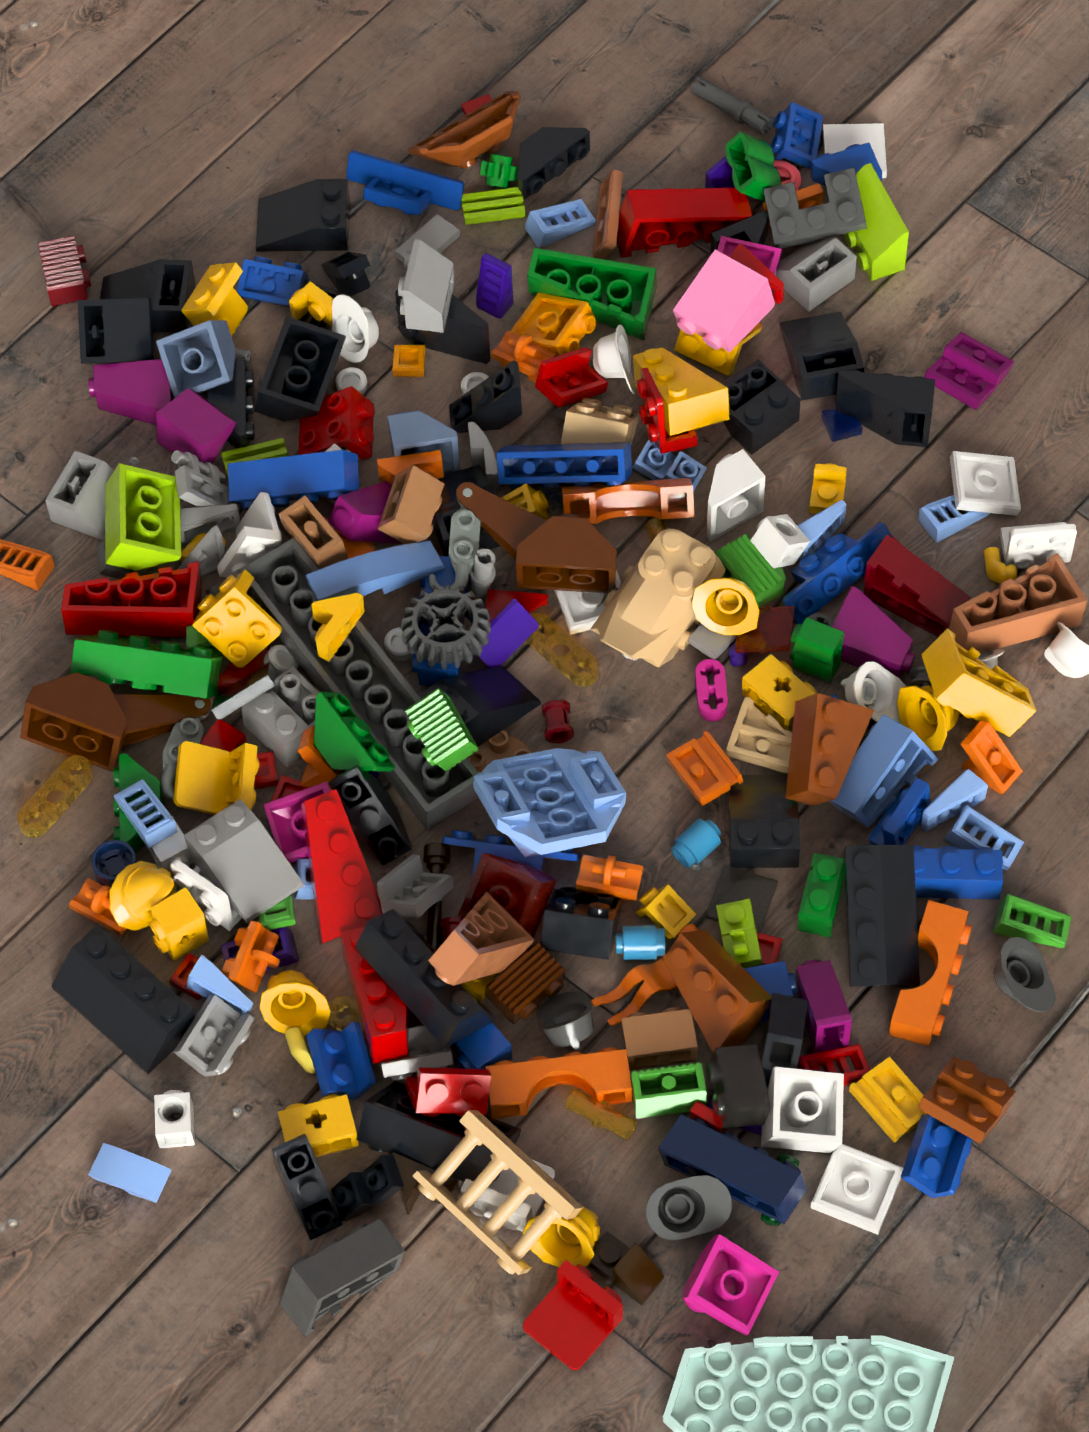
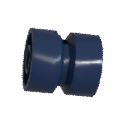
M110 840L96 848L91 862L97 882L103 886L108 885L112 887L116 876L126 866L137 863L135 851L129 844L120 840Z

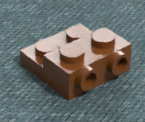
M954 1056L941 1070L936 1083L922 1097L918 1109L981 1144L1007 1113L1016 1091L1011 1089L1005 1080L992 1078L979 1071L973 1062L960 1060Z

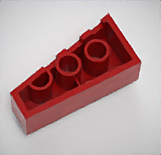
M736 188L627 190L619 212L616 242L620 257H631V251L646 249V253L659 252V246L675 243L677 248L687 247L698 239H704L705 243L711 242L712 232L752 216L747 195L740 193Z
M199 562L188 563V568L172 570L171 567L159 568L158 573L139 576L138 572L125 574L126 577L110 581L106 577L65 584L61 613L66 635H95L102 629L116 631L118 636L186 637V627L192 626L200 611L197 608L201 603L202 594Z
M337 789L306 800L301 804L319 945L341 937L340 931L366 926L368 921L383 914L378 893Z
M363 926L340 932L344 963L372 1060L375 1064L408 1056L409 1008L355 948L365 928Z

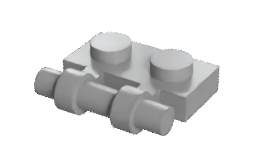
M179 450L173 452L171 461L178 464L179 469L175 470L178 498L197 507L232 504V502H229V487L222 484L225 481V474L219 471L216 465L210 462L203 463L198 460L196 455L190 452L183 453Z

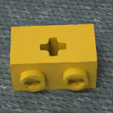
M772 654L742 677V695L751 698L756 708L766 716L770 714L779 722L783 729L789 730L791 733L793 730L795 702L817 693L810 683L802 682L794 675L792 668L785 661H779Z
M186 887L150 908L153 921L149 925L154 933V936H152L153 941L161 954L168 952L173 962L209 941L204 913Z
M336 1094L327 1095L318 1102L306 1105L295 1103L287 1106L285 1110L278 1111L284 1141L288 1142L305 1133L315 1157L359 1147L347 1094L342 1096ZM321 1123L322 1127L315 1129L314 1124Z

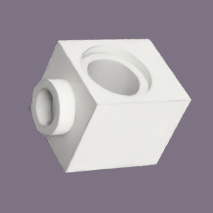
M788 514L767 516L762 519L757 525L758 530L750 540L773 568L794 565L810 543V540Z
M177 823V833L148 849L159 869L164 868L171 874H173L171 864L176 859L188 867L194 863L191 859L184 834Z
M169 1090L162 1095H154L155 1136L159 1148L194 1146V1106L190 1092L184 1093L180 1090ZM173 1113L183 1114L176 1121L166 1120Z

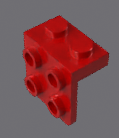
M647 367L641 368V379L637 380V390L640 399L643 398V405L639 406V416L642 425L647 424L650 442L656 443L661 454L682 451L686 448L698 446L695 430L672 436L668 434L665 429L664 406L660 392Z
M352 386L325 396L318 415L300 418L298 454L325 452L335 443L339 447L344 446L350 452L358 454L360 460L372 457L374 404Z
M418 1067L417 1076L407 1077L405 1086L415 1112L424 1116L436 1117L441 1113L456 1114L463 1117L468 1110H478L481 1114L486 1115L491 1074L489 1069Z
M565 1260L557 1269V1284L524 1320L523 1330L567 1367L576 1371L585 1364L623 1320V1304L621 1303L622 1299L613 1289L607 1286L602 1288L595 1283L592 1274L580 1264L574 1266L568 1260Z

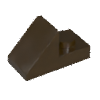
M393 1152L392 1155H394L404 1184L399 1193L406 1213L409 1215L421 1193L417 1187L420 1183L413 1175L416 1171L427 1170L431 1174L436 1170ZM449 1177L443 1185L455 1197H458V1180ZM435 1199L434 1201H432V1202H435V1203H438V1204H442V1203H441L440 1201H438L437 1199Z
M606 1231L593 1247L595 1255L588 1266L640 1305L645 1303L664 1279L661 1271L636 1243L629 1248Z

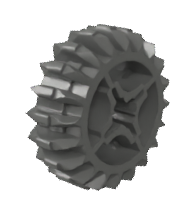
M447 583L444 590H438L433 585L432 593L428 594L421 590L419 594L420 599L411 598L410 607L405 608L403 612L404 619L401 621L402 640L407 645L410 655L416 654V659L419 663L428 660V665L431 669L436 663H441V667L445 671L450 663H453L458 669L461 660L471 664L473 660L472 654L481 656L482 646H487L489 641L488 635L491 632V623H489L490 615L487 609L484 608V602L482 599H476L473 591L464 594V589L461 585L454 591L451 590ZM465 617L472 623L469 631L465 630L462 620ZM423 622L428 624L429 634L427 636H424L420 631Z

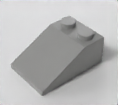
M241 799L184 835L191 859L216 887L227 894L229 903L246 923H249L304 886L302 880L260 820Z

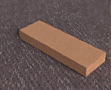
M615 169L611 170L599 186L593 258L605 260L616 247L623 172Z

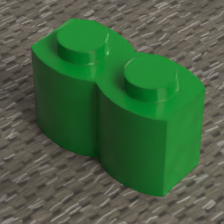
M741 131L726 143L725 154L729 165L733 168L732 178L735 188L742 194L766 202L763 189L781 185L779 172L773 166L774 155L771 146L766 141Z
M806 617L803 624L798 623L792 633L791 642L794 645L790 653V659L794 660L793 669L831 684L841 664L844 632Z

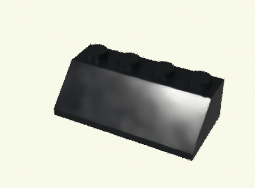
M914 845L845 846L844 869L850 987L920 985Z
M391 909L367 922L355 948L444 1049L495 1020L496 1017L465 983L452 986L442 981L436 975V968L428 961L436 951L407 918L396 910Z
M98 925L71 948L52 984V989L147 1074L175 1050L195 1018L194 1010Z
M394 1081L365 1101L356 1140L368 1144V1147L374 1151L389 1152L391 1154L394 1152L437 1170L465 1137L464 1131L467 1128L459 1122L462 1117L456 1114L440 1113L439 1116L429 1117L416 1113L406 1086ZM484 1115L516 1144L521 1133L520 1128ZM483 1143L481 1146L476 1145L450 1177L463 1181V1184L466 1179L474 1181L492 1160L490 1156L493 1152ZM500 1172V1173L498 1174V1176L493 1180V1182L496 1181V1180L499 1178L501 1172Z

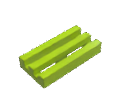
M518 187L463 194L461 199L465 225L526 217L523 196H521V191ZM518 206V207H511V208L499 209V208H503V207ZM487 210V211H481V212L470 213V212H473V211Z
M283 438L221 452L227 477L228 463L288 456Z

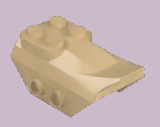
M665 529L657 534L635 567L630 565L626 569L621 579L622 585L618 590L613 589L609 593L604 603L605 609L590 630L600 635V641L632 659L642 658L652 665L660 667L672 660L679 649L684 651L687 648L692 630L696 625L700 626L702 624L697 620L692 607L695 587L711 578H722L726 570L721 560L711 548L679 530Z

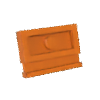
M708 731L703 733V737L697 740L693 738L666 754L670 766L701 806L731 790L730 786L735 783H743L742 774Z

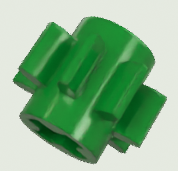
M490 153L489 161L482 160L479 175L486 176L485 184L508 188L509 180H517L519 167L512 165L513 157Z

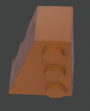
M820 693L796 701L785 798L811 806L836 799L874 710Z
M705 929L680 933L663 960L714 1056L737 1052L769 1007L772 996Z

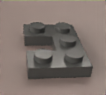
M854 168L825 174L824 178L830 203L799 209L794 182L763 189L776 248H786L867 228Z

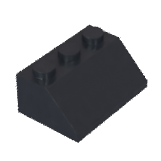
M286 316L258 390L254 412L281 421L318 415L346 336Z

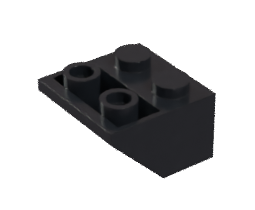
M151 298L78 300L81 364L154 360Z
M759 359L723 384L728 387L730 420L723 422L730 435L751 455L799 421L801 399Z
M574 887L554 889L544 912L541 946L549 951L609 960L614 946L622 899L594 893V895L580 893V890Z

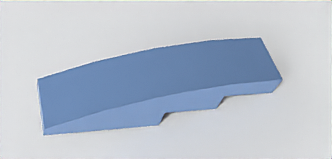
M424 541L356 556L306 575V578L317 601L353 593L365 596L378 589H382L385 595L444 569V565L431 541Z

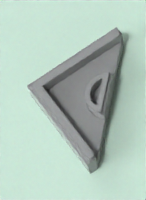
M217 525L209 530L178 569L188 568V563L199 562L201 578L218 571L217 565L226 553L222 533Z

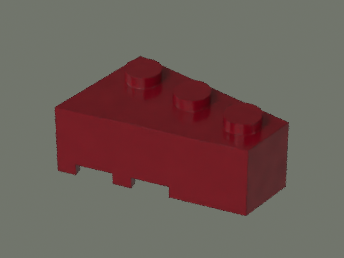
M888 534L867 561L864 594L873 603L936 637H939L947 628L949 629L953 609L969 601L971 598Z

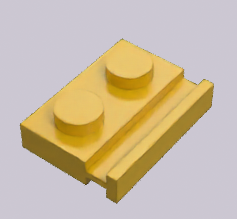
M890 1057L849 1087V1092L894 1143L902 1135L908 1134L919 1124L921 1115L927 1114L918 1109L924 1095Z

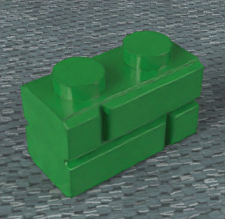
M820 853L813 854L798 913L797 930L831 937L845 882L843 858Z

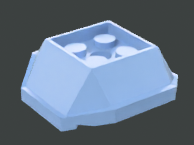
M555 748L493 760L482 772L477 773L473 780V788L496 829L506 834L524 857L606 842L626 803V791L603 754L598 751H587L585 754L573 749Z

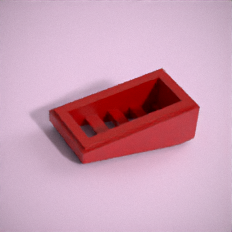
M739 243L730 255V258L768 278L774 302L781 304L784 300V283L745 246Z
M860 1043L799 1056L797 1069L821 1071L819 1066H823L825 1072L837 1073L833 1064L836 1061L841 1074H844V1086L858 1082L862 1079L863 1075L870 1071ZM850 1057L855 1071H850L845 1058Z

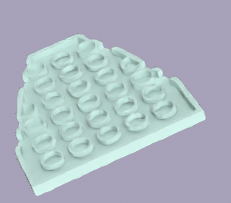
M871 1335V1339H848V1336H836V1339H813V1336L761 1337L753 1339V1342L731 1345L728 1342L716 1344L712 1348H704L702 1346L688 1348L684 1350L663 1415V1422L673 1432H934L954 1357L883 1335Z

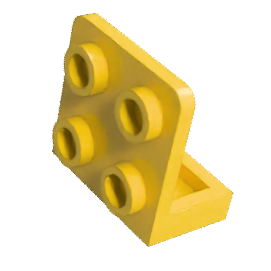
M236 262L209 266L181 310L193 326L209 320H223L227 322L232 337L248 311L247 304L233 288L243 272Z
M758 323L731 352L721 347L719 350H716L707 345L700 335L696 333L689 335L680 329L674 351L729 376L734 372L742 345L761 332L762 324Z
M245 569L236 578L232 574L228 576L219 586L220 592L215 597L210 593L201 601L197 607L200 613L192 624L198 632L238 668L247 665L273 642L282 631V627L246 594L254 577Z
M189 741L181 743L178 747L173 801L175 805L216 815L241 799L252 810L256 801L254 780L259 768V759L257 758L258 746L244 743L229 752Z

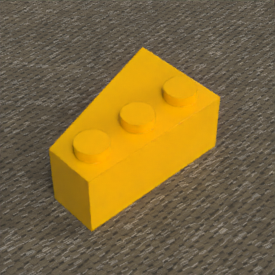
M663 347L648 349L643 353L633 355L635 387L637 389V380L641 379V368L647 367L662 397L665 429L670 436L730 420L728 387Z
M947 628L921 654L933 688L934 698L945 707L950 706L960 711L968 719L974 718L979 722H990L995 731L1010 737L1036 712L1029 689L999 666L995 665L992 669L978 659L980 656L979 651L973 647L968 651L955 642L956 634Z

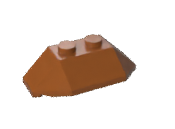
M506 91L408 148L409 153L447 167L465 169L474 165L477 162L476 157L484 152L486 155L498 151L502 148L501 143L510 138L521 97L519 92Z

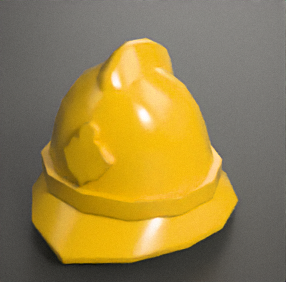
M711 578L695 587L692 601L694 613L697 620L710 631L722 635H742L757 628L760 610L753 591L743 581L734 578Z
M930 685L921 688L917 686L900 687L897 708L901 724L913 730L931 751L942 750L947 732L958 721L959 711L938 703L933 696V688Z
M145 861L126 866L116 876L109 891L110 911L117 925L133 931L150 926L149 923L153 921L150 908L176 893V885L172 874L164 868L158 869L156 864Z
M285 970L270 977L267 983L268 989L262 992L259 1008L264 1020L274 1030L285 1034L288 1029L298 1027L302 1030L303 1036H306L312 1029H324L327 1027L331 1013L327 999L303 973L295 970Z
M583 1206L582 1210L573 1219L556 1218L530 1250L543 1262L556 1267H560L565 1260H568L574 1266L577 1264L583 1267L588 1266L595 1255L593 1252L594 1242L598 1240L600 1235L597 1215ZM538 1216L528 1220L522 1234L527 1231Z

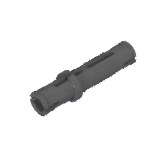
M702 76L696 78L700 84L696 81L692 83L690 89L692 94L701 97L732 115L739 124L745 123L763 135L768 133L765 127L769 130L771 129L774 118L754 108L752 102L748 100L742 101Z

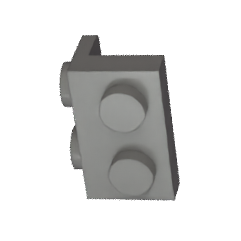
M412 854L377 882V892L383 913L394 909L407 919H416L421 917L433 904L441 901L442 897L454 888L452 875L423 872L420 855Z
M209 995L173 1053L204 1077L223 1074L233 1063L234 1058L232 1055L238 1045L243 1044L251 1033L250 1026L255 1018L251 1014L241 1015L217 995Z
M423 1024L409 1026L408 1056L381 1062L384 1078L391 1077L392 1080H401L411 1076V1072H417L418 1067L446 1068L447 1065L453 1064L450 1046L444 1049Z

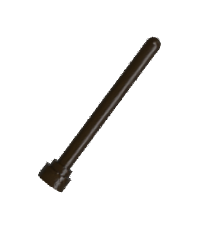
M437 842L426 844L423 851V862L426 863L427 869L430 870L429 873L443 874V870L450 863L451 847ZM442 900L428 908L427 942L435 951L440 947L441 929L439 927L442 914Z

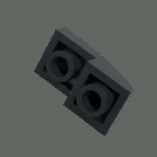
M383 1154L363 1172H350L331 1189L341 1221H348L381 1204L401 1190L404 1184L394 1155Z

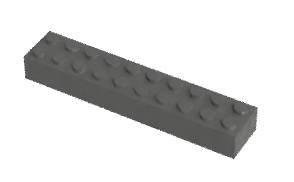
M295 538L290 539L239 570V574L245 569L254 577L246 594L282 627V631L278 636L320 692L341 693L351 702V709L358 718L367 723L370 728V734L376 742L386 748L389 753L388 758L396 768L392 772L383 773L427 830L479 798L473 788L474 776L479 772L468 758L462 760L461 763H457L455 767H451L448 771L443 770L438 765L431 766L421 750L425 745L421 738L416 739L409 730L406 723L410 719L405 712L406 709L421 700V698L360 621L356 623L330 662L318 657L315 636L322 624L313 619L311 604L317 601L308 584L306 575L319 570V568Z

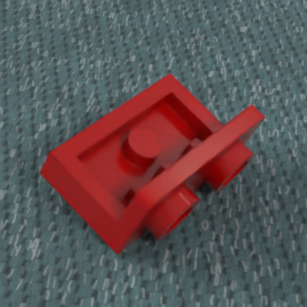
M584 347L543 360L538 369L535 388L560 408L581 401L583 398H590L605 393L608 381L588 365L592 351L588 347Z

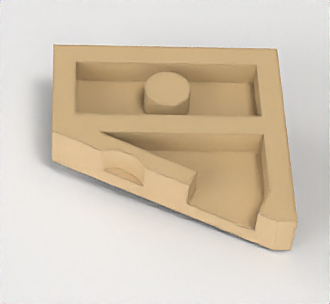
M744 697L726 748V755L733 759L788 774L792 733L789 730L783 729L779 722L770 714L766 716L757 709L751 698Z

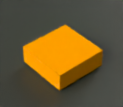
M394 345L393 377H424L425 345Z

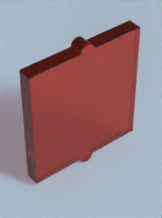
M766 605L764 608H759L757 628L742 635H737L736 653L760 652V654H765L766 652L790 651L795 607H771Z

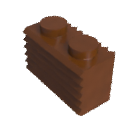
M535 942L486 985L485 996L513 1025L521 1018L527 1021L539 1009L538 1003L547 996L551 999L563 988L565 969L563 966H560L559 962L539 942Z

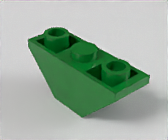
M319 692L316 696L314 745L331 768L349 770L359 765L363 771L392 772L396 767L388 758V751L384 746L376 742L370 734V728L367 723L357 717L351 709V702L341 693Z
M119 754V767L113 768L114 786L119 787V792L143 779L164 805L160 781L127 754ZM142 791L127 799V803L142 796ZM113 799L114 815L119 817V826L114 827V840L126 842L133 848L136 854L145 843L115 799ZM147 800L132 809L136 811L149 802ZM152 809L149 812L140 816L139 818L143 819L144 817L155 812V810ZM157 818L145 826L148 828L151 825L160 821L161 819Z

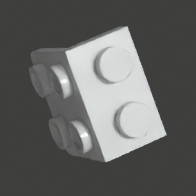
M259 493L237 526V538L217 565L219 577L227 578L232 574L236 578L239 575L240 569L280 546L282 533L278 528L275 509L268 493Z
M1058 522L1002 527L1000 529V539L1005 565L1013 564L1018 569L1029 568L1036 564L1043 565L1048 562L1049 557L1057 553L1064 563L1070 562L1077 534L1076 525Z
M177 859L171 864L177 892L186 887L204 913L207 921L214 926H219L220 924L228 931L239 922L242 917L229 903L227 894L216 887L198 866L192 870Z
M533 1160L554 1180L555 1172L553 1168ZM510 1168L508 1170L503 1169L499 1178L487 1187L469 1210L477 1216L490 1218L516 1188L519 1176ZM465 1180L460 1190L461 1196L473 1181ZM536 1192L534 1195L529 1194L502 1226L523 1232L528 1220L536 1217L544 1199Z

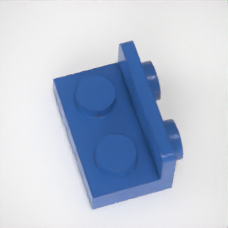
M791 102L784 111H779L773 122V127L776 128L775 136L770 143L774 160L786 158L811 169V162L817 158L823 115L794 102Z
M254 256L253 261L247 259L243 261V272L240 275L237 293L244 299L290 307L289 300L298 289L303 288L304 282H308L309 275L301 270V265L284 262L283 266L273 265L272 260L268 258Z
M916 778L910 789L906 788L899 791L896 801L887 809L868 839L871 845H905L922 820L923 810L931 804L929 783Z
M351 1022L343 1030L312 1029L306 1035L322 1098L332 1094L339 1096L347 1094L348 1099L357 1100L375 1084L374 1071L359 1022Z
M922 1114L900 1178L930 1198L953 1195L960 1185L961 1173L966 1158L971 1152L972 1139L929 1114Z

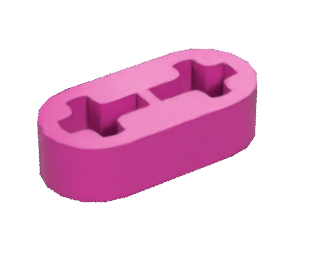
M706 659L701 661L695 670L697 707L699 715L703 719L715 722L724 718L727 713L726 676L724 666L719 661ZM706 672H712L714 685H708ZM709 696H715L717 709H710Z

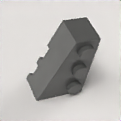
M380 1219L369 1225L363 1223L342 1240H331L322 1247L320 1252L310 1257L304 1255L297 1259L291 1266V1272L280 1305L304 1337L314 1331L313 1323L327 1312H330L334 1317L342 1311L339 1305L341 1302L357 1292L362 1297L398 1271L405 1250Z

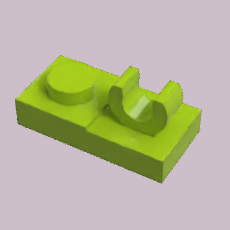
M750 898L716 905L724 949L743 968L763 965Z

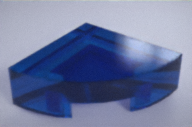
M837 410L822 411V419L832 442L862 434L863 428L856 418L840 414Z

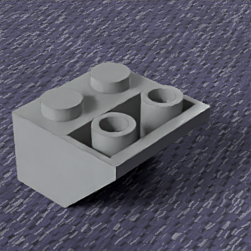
M824 238L807 242L779 262L776 277L784 283V290L809 312L855 279L857 256L837 238Z
M414 239L412 250L406 251L404 270H407L406 276L400 277L398 285V296H402L400 315H405L407 329L444 333L455 284L454 263L422 240Z
M74 451L45 500L50 520L81 533L105 540V484L114 472V469L103 460Z
M292 666L275 679L274 687L242 706L243 725L269 751H273L274 756L287 767L301 757L297 750L304 730L313 725L315 726L316 696L319 694V691Z

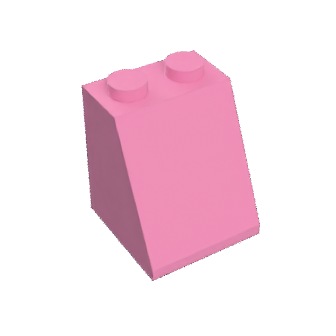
M714 250L673 309L677 326L689 335L693 333L700 335L707 345L716 350H719L721 347L731 352L771 311L775 302L768 278Z

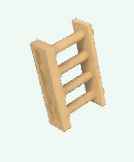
M468 1110L459 1121L467 1128L464 1131L465 1137L433 1174L427 1170L416 1171L413 1177L420 1183L417 1187L427 1198L432 1201L435 1199L440 1201L499 1256L497 1262L505 1271L512 1275L515 1272L518 1275L528 1273L532 1267L522 1259L556 1218L573 1219L582 1210L583 1206L478 1110ZM483 1143L493 1152L490 1156L492 1160L458 1199L443 1184L476 1145L481 1146ZM510 1168L519 1176L517 1180L518 1185L487 1222L483 1223L469 1209L503 1169L508 1170ZM536 1192L546 1201L544 1204L545 1209L515 1245L510 1248L496 1233L529 1194L534 1195Z

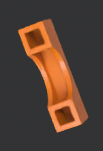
M690 478L624 482L621 485L592 484L588 486L561 487L563 514H575L579 518H586L591 524H598L604 520L626 516H650L659 519L694 517L693 485Z
M928 900L919 928L918 946L931 957L935 966V973L930 980L917 988L900 990L891 1019L890 1036L930 1047L933 1035L940 1036L945 1016L940 1015L942 1004L947 1006L950 1004L954 985L949 984L951 974L957 976L959 974L963 955L958 954L961 944L967 946L972 930V925L967 924L969 911Z
M608 1047L599 1050L597 1053L583 1054L581 1052H570L563 1057L548 1059L545 1056H536L525 1062L513 1063L512 1061L504 1060L494 1063L493 1066H486V1069H489L491 1074L489 1100L491 1116L494 1119L527 1115L534 1098L541 1091L555 1085L578 1087L588 1093L597 1106L632 1102V1084L626 1049L618 1050L617 1048Z

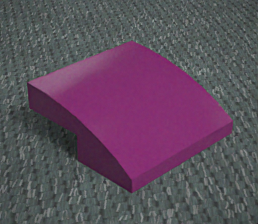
M960 332L945 346L943 355L926 370L924 378L935 379V387L977 410L999 386L1012 368L1014 361L967 334Z

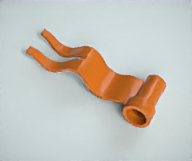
M688 924L681 929L678 936L683 932L697 931L698 928L694 924ZM665 956L652 964H642L634 967L613 991L591 1000L594 1007L619 1001L638 983L644 981L631 1003L623 1011L607 1020L611 1027L621 1023V1018H626L633 1013L639 1012L647 1000L655 993L671 991L678 987L663 960Z

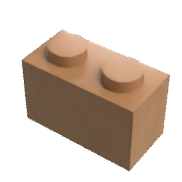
M414 465L396 474L378 529L403 544L425 541L433 531L432 520L443 500L441 493L444 483Z
M306 496L279 513L285 533L290 539L295 538L319 570L349 559L343 540Z
M672 1007L664 1010L662 1013L647 1014L637 1012L626 1018H621V1034L624 1049L627 1050L630 1071L697 1061L698 1046L690 1009L682 1010L678 1007Z

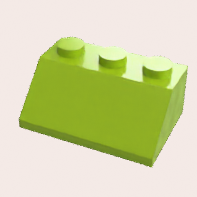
M869 163L856 173L867 228L845 233L844 239L849 248L853 247L860 270L866 271L869 279L873 281L905 270L909 231L872 164Z
M119 463L105 484V564L137 571L179 560L181 558V519L176 477Z

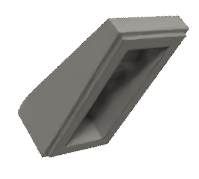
M237 505L181 508V546L187 545L198 534L208 533L216 525L221 533L236 529L240 523Z

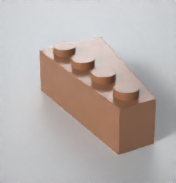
M1057 553L1049 557L1047 563L1041 566L1036 564L1030 567L1021 577L1015 580L1010 578L1002 582L1000 588L993 592L986 591L954 608L949 630L956 634L955 642L967 651L973 647L980 653L1060 632L1057 625L1058 622L1063 623L1069 629L1079 627L1082 622L1087 599Z
M486 892L428 961L436 968L435 973L442 981L454 986L502 972L522 955L535 939Z

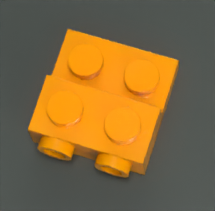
M538 292L510 332L519 336L526 333L533 337V343L559 356L580 349V341L585 334H591L594 331L596 318L587 301Z

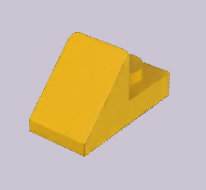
M359 593L315 601L311 604L313 619L322 624L315 636L318 657L330 662L363 615L364 600L363 595Z

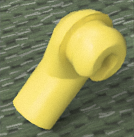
M298 1027L288 1029L285 1037L291 1055L307 1073L316 1074L312 1056L309 1053L302 1030Z

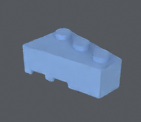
M883 714L879 721L872 726L867 738L857 750L837 798L829 802L838 811L868 828L896 801L894 795L905 784L912 786L917 778L915 775L926 764L933 766L939 759L913 730Z

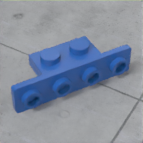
M355 150L349 153L346 178L350 181L367 185L364 188L363 199L372 201L377 206H389L400 209L408 215H420L430 203L456 211L461 208V199L464 191V182L461 180Z
M879 522L857 540L842 533L828 538L820 549L812 555L804 557L799 565L790 571L796 582L801 585L784 597L783 603L796 624H802L806 617L808 618L819 611L866 573L867 561L887 534L892 537L884 523Z
M452 830V836H443L442 844L475 848L471 882L498 886L512 884L520 889L539 891L541 887L544 857L578 861L581 854L573 852L572 848L543 855L524 857L515 844L505 843V836L486 834L485 840L472 838L473 832Z

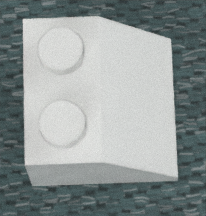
M744 449L735 454L724 456L716 464L708 499L707 538L710 542L764 512L765 475Z
M774 1067L762 1110L761 1147L831 1153L842 1145L844 1074Z

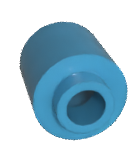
M698 818L674 840L675 845L671 847V852L686 868H690L693 864L698 865L721 844L719 838L721 831L711 820L707 819L704 821Z
M656 925L622 926V933H616V954H623V960H656L657 956H665L664 928H656Z

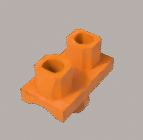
M508 330L499 345L491 352V358L501 362V367H505L513 360L518 362L519 371L526 374L528 379L535 383L540 363L543 360L556 357V353L533 343L532 336L526 333L519 336Z
M583 855L580 872L576 881V889L593 895L594 893L612 895L625 901L637 900L644 866L616 861V856L608 855L607 859Z
M87 878L80 892L70 901V909L120 936L124 935L127 929L117 925L110 911L109 891L111 887L108 885L103 886Z
M250 921L248 928H239L234 940L235 945L240 949L236 959L229 958L225 961L222 973L247 991L257 993L267 967L278 968L280 960L272 955L279 935L267 930L262 924L255 921Z

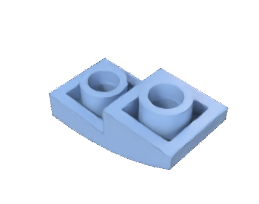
M650 440L647 441L632 466L634 470L652 480L690 478L693 491L707 467L682 451L677 456L671 452L661 454L656 443H651Z
M103 1143L88 1175L97 1181L121 1188L131 1195L157 1203L172 1170L129 1151Z

